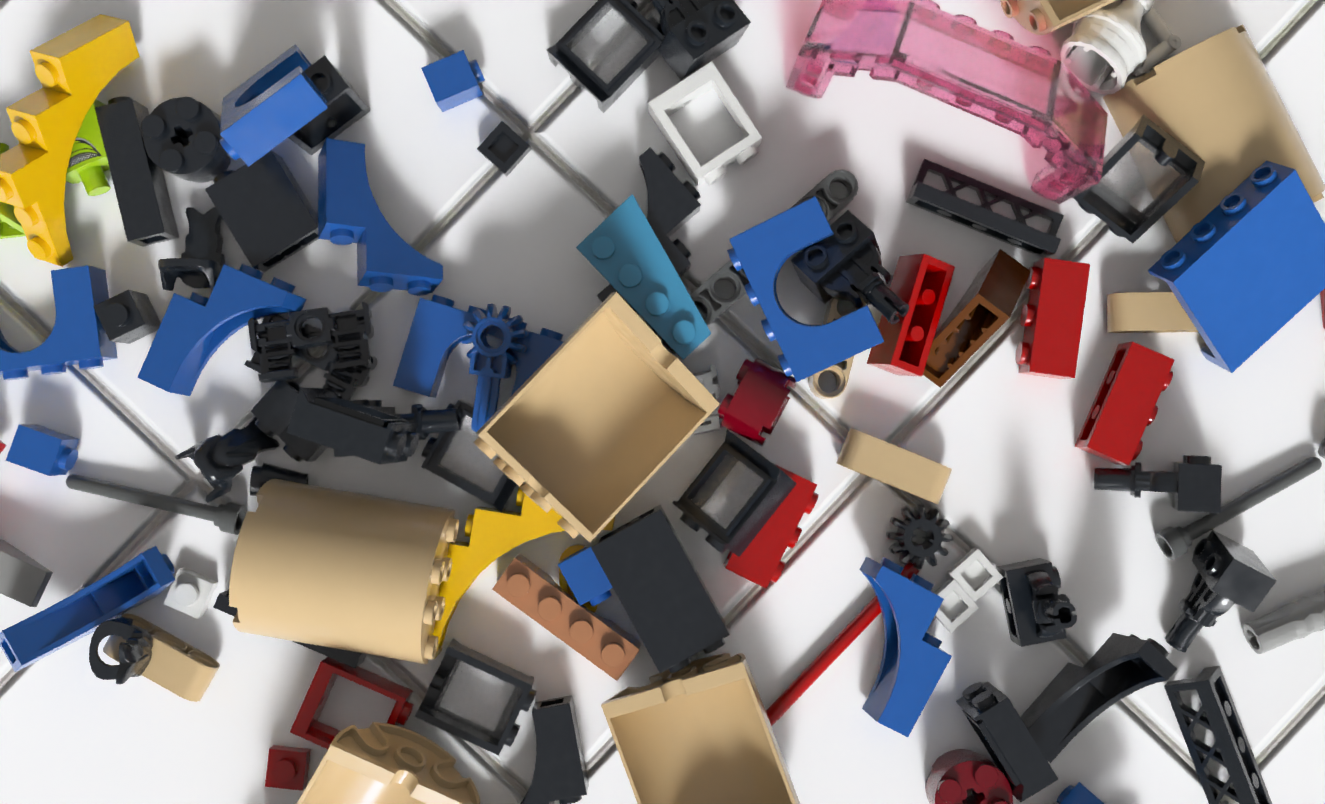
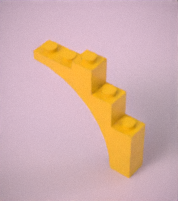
M102 14L30 50L35 65V73L42 84V88L6 107L12 123V132L18 139L19 144L0 154V202L14 206V215L21 223L28 240L27 247L34 258L61 267L74 259L67 236L64 209L66 173L73 144L85 115L102 89L120 70L140 57L129 21Z
M520 487L518 488L516 506L522 507L521 513L508 510L500 512L495 508L477 507L474 514H468L466 520L465 536L470 537V542L456 540L449 543L447 557L452 558V569L449 580L442 581L439 588V596L445 597V608L442 619L435 622L433 635L438 636L435 658L442 652L448 625L462 596L483 570L498 557L524 542L550 533L565 531L557 524L562 518L553 509L546 513ZM615 517L603 528V530H613Z

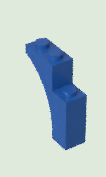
M326 138L318 155V239L330 240V242L336 245L357 243V286L369 287L372 291L387 292L392 289L404 290L415 296L433 293L443 280V265L427 258L407 244L394 231L381 213L373 197L367 177L365 144Z
M242 263L238 270L224 264L209 298L192 292L190 298L176 293L173 294L137 378L167 392L191 396L202 370L212 355L229 337L247 326L250 318L253 317L259 320L275 314L301 311L307 299L294 294L293 291L296 286L275 277H273L271 283L262 280L264 272Z
M157 546L152 547L75 594L0 632V647L13 670L17 672L93 633L102 622L114 619L158 596L175 581L173 576L175 572L174 566L166 554L160 553Z
M866 556L859 570L869 581L880 604L884 623V649L875 684L862 709L876 722L909 737L952 657L939 648L942 641L927 632L944 598L931 592L934 584L914 573L911 579L902 576L901 572L904 568L893 561L882 557L880 563Z

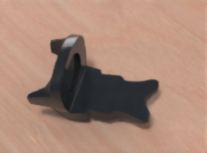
M187 207L185 213L189 223V234L185 237V252L181 254V258L158 260L163 290L173 291L178 277L184 284L192 288H211L213 290L225 264V255L222 254L223 238L220 235L222 217L216 207H213L205 214H202L193 207Z
M256 417L242 429L234 428L224 436L218 434L207 438L204 442L201 441L175 456L176 460L187 457L191 458L197 468L200 469L201 474L214 488L206 496L205 501L207 503L230 492L232 479L243 470L244 465L254 461L257 454L268 450H275L279 447L280 444L276 439L268 436L256 426Z
M121 617L102 622L95 629L89 646V663L94 675L102 680L116 679V684L119 685L124 684L130 677L141 676L149 665L152 656L153 640L151 634L146 629L133 625V619ZM117 635L126 640L127 643L121 642L119 645V665L106 664L101 660L98 654V647L103 638Z

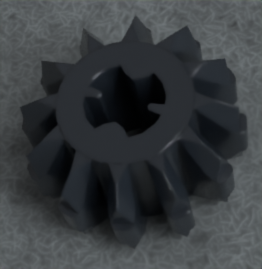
M916 504L914 515L908 507L901 508L904 520L901 521L895 517L890 519L891 524L898 527L897 532H886V538L897 540V542L889 547L890 553L898 554L902 552L899 562L907 565L912 560L916 569H922L924 559L929 565L936 566L937 559L934 554L937 552L940 555L947 556L949 553L946 548L941 547V543L953 540L952 535L941 533L950 525L949 521L946 519L937 521L939 510L931 508L926 513L923 504ZM915 529L926 531V536H922L925 539L922 544L911 540L912 536L916 537L913 534Z

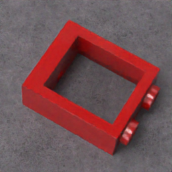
M326 657L319 664L290 733L323 748H329L340 730L318 721L338 675L396 700L386 724L405 726L414 707V704L409 702L413 690L359 666L353 668L330 657Z

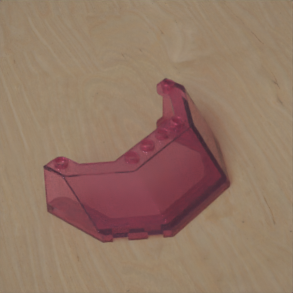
M822 0L798 53L786 88L811 98L820 99L823 97L833 75L855 77L857 70L871 71L869 76L873 80L897 82L1019 134L1033 148L1040 149L1043 146L1047 150L1044 159L1049 165L1036 173L1030 187L1034 193L1041 197L1062 204L1099 183L1102 177L1108 113L1062 61L1051 57V53L1048 50L1038 46L1027 47L1015 42L1014 37L1007 32L1000 30L989 31L982 28L969 16L963 14L954 16L942 11L940 6L932 0Z

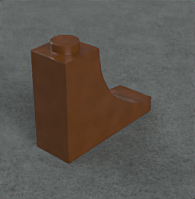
M999 249L977 273L960 302L935 333L923 375L941 388L1011 317L1031 271L1002 249Z

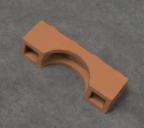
M520 553L513 559L492 588L493 591L616 681L619 680L640 651L641 642L612 620L596 614L584 605L580 606L578 601L564 591L548 573Z

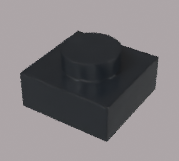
M503 121L498 124L477 148L479 153L506 177L532 149L526 141Z

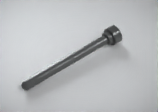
M1309 457L1221 506V513H1209L1184 528L1180 526L1173 528L1170 526L1155 535L1156 542L1167 558L1175 560L1188 552V547L1192 546L1193 540L1318 471L1322 467V462L1318 457Z
M77 474L69 475L65 481L66 486L70 489L212 521L214 526L219 527L220 531L234 535L240 533L247 513L245 505L228 502L226 505L220 504L216 507Z

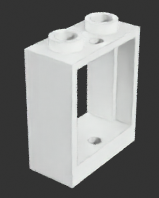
M712 61L648 102V113L697 187L705 181L708 186L716 183L727 174L725 168L736 161L743 165L759 153L756 148L760 146L762 136ZM713 88L745 138L701 166L669 116Z

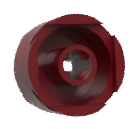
M756 358L753 362L745 359L736 376L739 386L735 394H726L717 413L723 419L721 426L763 447L766 443V438L761 435L763 432L771 435L790 399L788 394L791 390L787 386L795 389L797 382L794 376L787 377L784 371L759 358Z
M955 749L944 753L936 759L932 765L929 777L926 779L925 791L929 804H1013L1012 789L1004 774L988 758L971 750ZM972 788L971 795L967 796L966 791Z

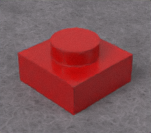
M279 745L270 747L265 787L303 791L308 781L311 749Z

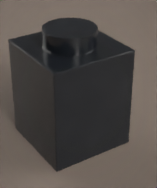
M128 289L93 306L109 340L112 342L131 344L158 331L161 324L148 295Z

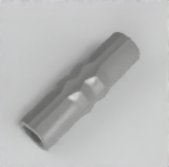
M1325 590L1312 596L1303 597L1296 603L1286 604L1277 611L1244 624L1243 633L1250 647L1257 654H1263L1296 639L1305 638L1313 632L1324 630Z

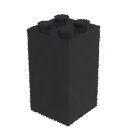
M661 504L593 542L591 546L592 551L659 673L669 669L670 673L677 672L691 663L689 657L702 650L705 654H709L726 643L723 638L730 635L726 622Z

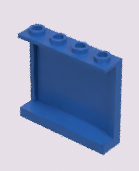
M1266 160L1232 193L1223 198L1221 203L1205 218L1194 225L1178 243L1165 252L1148 269V272L1165 281L1206 343L1200 350L1206 360L1233 373L1325 289V223L1297 171Z

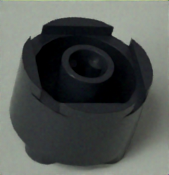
M185 96L169 99L159 104L142 121L143 141L148 156L158 167L180 179L197 183L209 182L214 180L219 174L227 171L231 164V156L219 142L223 138L220 135L221 116L191 97Z

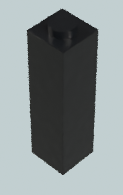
M126 96L112 98L108 100L107 105L95 107L127 241L144 247L179 238L163 169L150 159L144 146L141 125L143 119L149 115L148 108Z

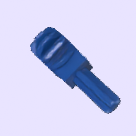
M487 304L486 315L480 309H475L472 311V314L478 323L465 321L463 324L466 330L472 331V336L462 337L461 343H473L474 345L466 354L470 359L469 374L478 375L471 428L475 432L497 411L501 379L510 378L512 365L518 362L512 350L522 353L527 350V347L517 342L518 338L529 336V331H517L515 328L524 319L521 315H517L508 320L511 314V307L506 305L501 308L499 314L495 304ZM493 326L499 327L504 334L503 343L498 348L492 347L486 337L488 330Z

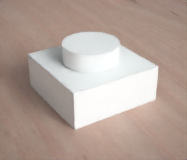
M976 547L970 550L947 571L948 575L956 580L974 602L1003 578Z
M185 567L180 568L163 604L194 618H202L218 582Z
M950 578L934 592L944 598L935 617L950 633L979 609L978 605L953 578Z

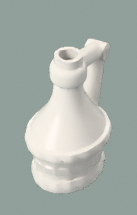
M1121 0V4L1117 7L1098 9L1075 20L1072 36L1063 42L1060 57L1069 75L1079 84L1100 94H1114L1125 86L1127 77L1130 74L1136 78L1144 75L1173 51L1180 48L1182 42L1178 35L1171 33L1158 12L1152 8L1154 0ZM1141 19H1143L1159 43L1148 53L1141 33Z

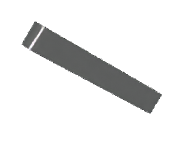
M843 169L835 170L791 208L816 196L829 222L846 208L857 195L858 181L850 171ZM833 182L844 184L848 192L847 197L841 199L834 197L830 192V184ZM730 260L690 294L694 303L701 305L705 309L707 316L704 321L707 326L711 325L746 294L744 285L748 284L749 280L744 270L737 271ZM719 280L730 281L735 289L734 295L728 299L718 297L714 291L715 283ZM667 349L672 355L676 354L672 349Z

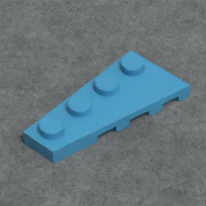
M632 194L576 248L666 344L684 360L711 335V331Z

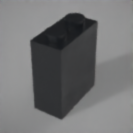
M272 150L249 167L245 164L235 171L228 170L214 178V184L205 189L246 258L255 269L266 272L318 240V215L283 158Z

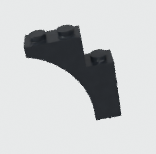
M649 147L639 156V165L645 179L648 194L646 219L679 277H681L691 268L688 258L692 255L678 238L672 242L669 237L700 211L701 204L697 200L701 196L688 180L682 183L675 176L673 171L676 167L662 151L657 155ZM609 284L597 297L602 303L612 292L617 291Z
M1112 633L1083 667L1068 662L1021 716V719L1047 761L1051 763L1083 728L1113 704L1146 686L1167 681L1177 670L1166 658L1169 655L1168 651L1151 638L1144 640L1133 634L1126 636Z
M569 695L535 702L532 708L536 734L535 770L531 785L520 804H555L554 801L558 800L560 804L578 802L582 799V796L587 795L589 780L573 696Z

